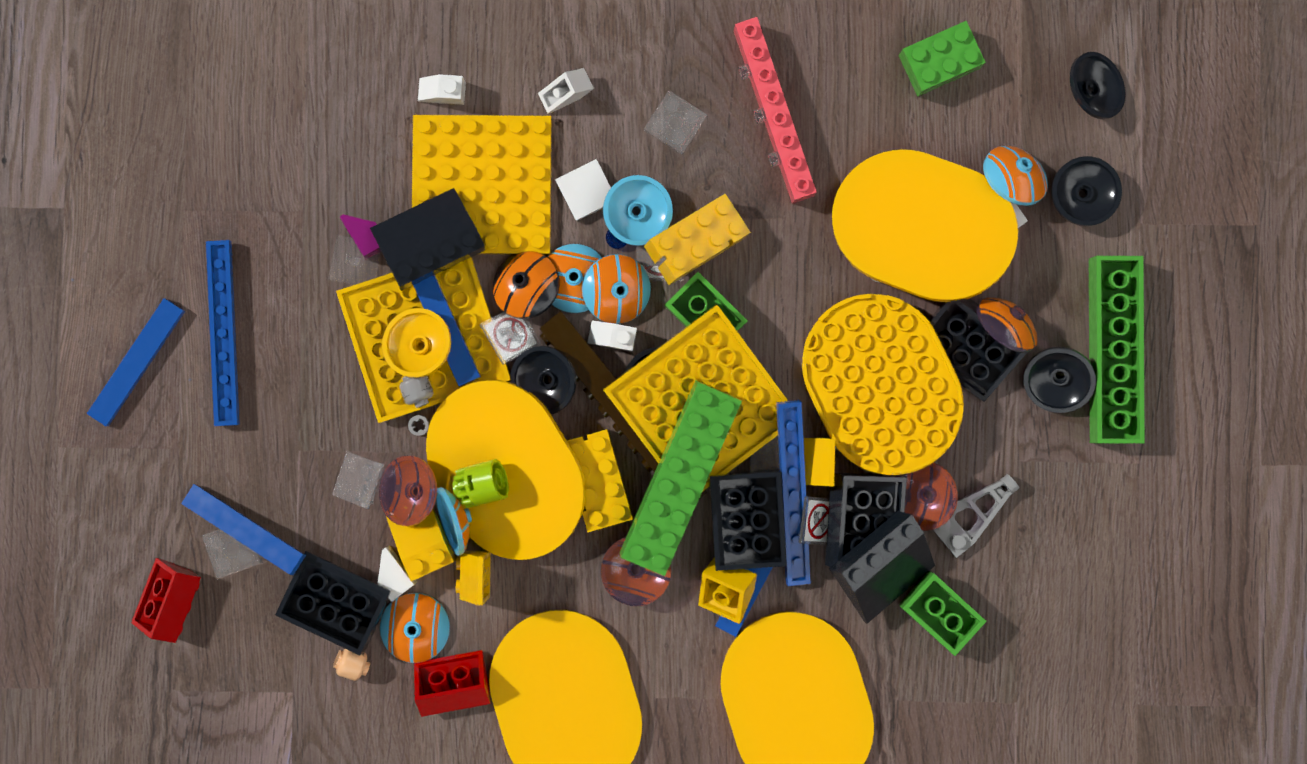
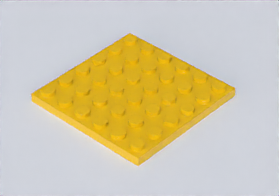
M413 115L412 208L454 188L485 245V251L479 254H517L534 251L543 255H550L552 117Z
M472 257L436 274L435 276L481 376L465 385L483 380L510 381V373L506 361H503L484 328V325L492 322V318ZM390 273L336 291L378 423L440 404L454 391L465 386H458L446 359L437 371L427 376L433 389V396L428 399L429 404L415 408L414 404L407 405L404 402L399 386L403 382L402 378L405 376L394 371L386 362L382 350V340L387 326L398 314L409 309L423 308L414 286L401 291L393 274ZM424 343L420 344L419 350L424 349Z
M715 305L603 389L658 464L695 380L742 401L703 491L710 487V476L727 474L778 436L776 402L788 401L718 305Z

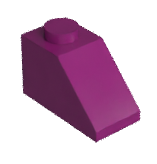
M344 214L340 216L343 225L365 260L381 252L370 230L371 227L377 225L376 222Z

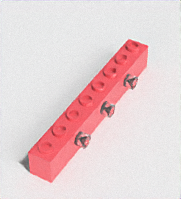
M755 17L737 23L734 27V34L745 65L739 66L738 69L742 80L750 78L759 105V109L753 110L756 123L765 122L774 152L768 154L771 167L779 165L792 204L814 197L817 192L758 18Z

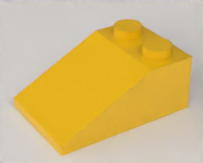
M418 502L415 503L413 511L404 525L392 519L391 516L394 513L386 516L401 561L410 581H414L456 561L455 553L447 540L433 505H431L426 519L413 526L406 525L414 515Z
M465 551L464 554L456 558V570H460V579L456 580V593H460V600L475 605H483L490 598L491 553L488 551Z

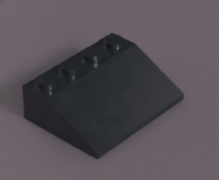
M454 188L370 228L401 291L485 251V245Z
M971 298L943 302L929 322L933 326L957 374L960 384L985 402L1026 355L1028 350L1022 348L1017 332L1015 333L1021 348L1017 347L1016 340L1010 330L995 317L981 313V310L986 309H980V305Z
M779 469L710 476L716 571L787 566L781 471Z
M834 473V486H830L826 566H833L897 511L904 512L906 477Z
M897 511L829 569L863 621L868 624L935 566L924 532L913 515Z
M305 551L304 554L306 556L296 570L275 616L357 655L363 654L376 630L391 590Z

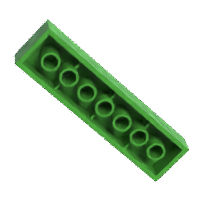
M1095 256L1089 258V361L1096 374L1095 390L1089 399L1090 443H1145L1143 256Z
M695 380L620 550L621 558L663 576L666 575L742 401Z

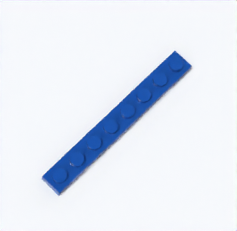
M230 240L206 241L214 426L240 425L232 244Z
M800 400L776 402L787 566H785L787 586L811 584L809 541H804L807 501L802 402Z

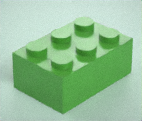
M967 21L902 49L899 54V58L917 97L977 71L986 63Z
M699 272L665 304V308L685 327L715 305L720 307L736 331L748 321Z
M931 571L919 581L899 604L909 616L954 656L987 622Z

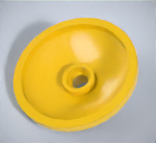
M423 308L409 309L398 314L387 326L382 340L383 355L388 365L397 373L410 378L425 377L437 371L446 361L451 348V334L445 321L435 312ZM424 343V349L419 350L420 344Z

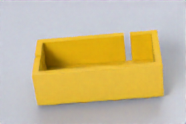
M724 194L651 238L644 248L655 264L663 257L666 258L658 269L668 285H671L742 241L751 232L727 195Z
M608 429L587 435L588 440H584V436L567 441L581 465L585 479L584 507L586 510L583 511V518L587 532L633 520Z

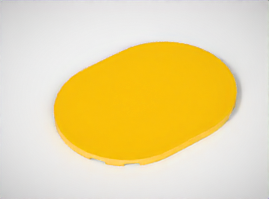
M892 150L866 159L846 176L834 199L832 209L834 236L839 249L850 264L867 277L927 300L950 302L968 299L981 294L1004 275L1016 250L1018 224L1011 202L999 196L991 188L983 174L924 152Z
M862 294L847 298L833 305L819 317L809 332L804 345L802 371L808 393L829 437L835 439L837 449L855 465L867 471L884 475L912 473L938 460L948 450L957 436L963 417L964 400L957 374L933 326L919 310L903 300L879 294Z
M483 380L457 389L437 408L427 432L426 454L428 465L433 471L434 481L438 488H445L454 495L452 484L454 476H457L456 470L494 459L501 462L507 475L509 484L507 498L468 508L472 518V522H469L470 538L486 551L514 560L537 558L548 554L562 545L574 532L583 514L585 506V479L575 453L545 405L531 392H527L523 388L516 386V384L501 380Z
M548 610L534 614L522 620L508 632L494 654L490 668L489 685L503 740L514 764H631L641 740L642 715L624 652L614 635L594 618L570 610Z
M787 611L769 614L745 627L727 650L720 680L723 702L743 762L745 764H864L873 742V713L857 660L845 638L824 620L800 612Z

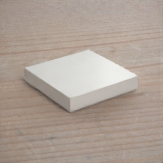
M597 159L555 179L576 221L602 209L605 197L611 189Z

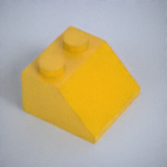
M803 438L806 485L834 486L835 439Z
M714 557L702 573L698 606L740 624L754 593L757 574L746 569L716 571Z

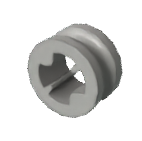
M416 415L409 420L408 429L413 435H425L428 432L430 421L425 416ZM422 419L425 429H420L417 432L414 429L416 426H413L415 421L419 422Z

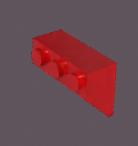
M156 558L131 623L150 639L176 643L178 636L182 633L183 623L191 609V602L199 588L201 577L187 568Z
M483 650L414 663L415 703L421 717L490 704L489 682Z

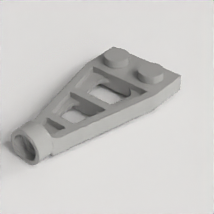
M1006 474L999 481L950 503L943 525L939 527L946 506L937 528L933 529V531L957 558L977 541L1009 496L1017 491L1019 486L1010 475ZM1001 485H1003L1007 489V491H1003L1001 489ZM986 494H990L994 498L995 503L986 513H982L977 507L976 501ZM971 508L977 514V521L970 530L965 531L955 520V515L959 511Z

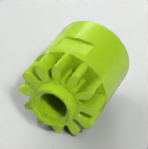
M497 459L467 466L455 471L457 476H454L453 492L455 497L461 500V505H465L466 508L502 500L508 496L509 484L503 465Z

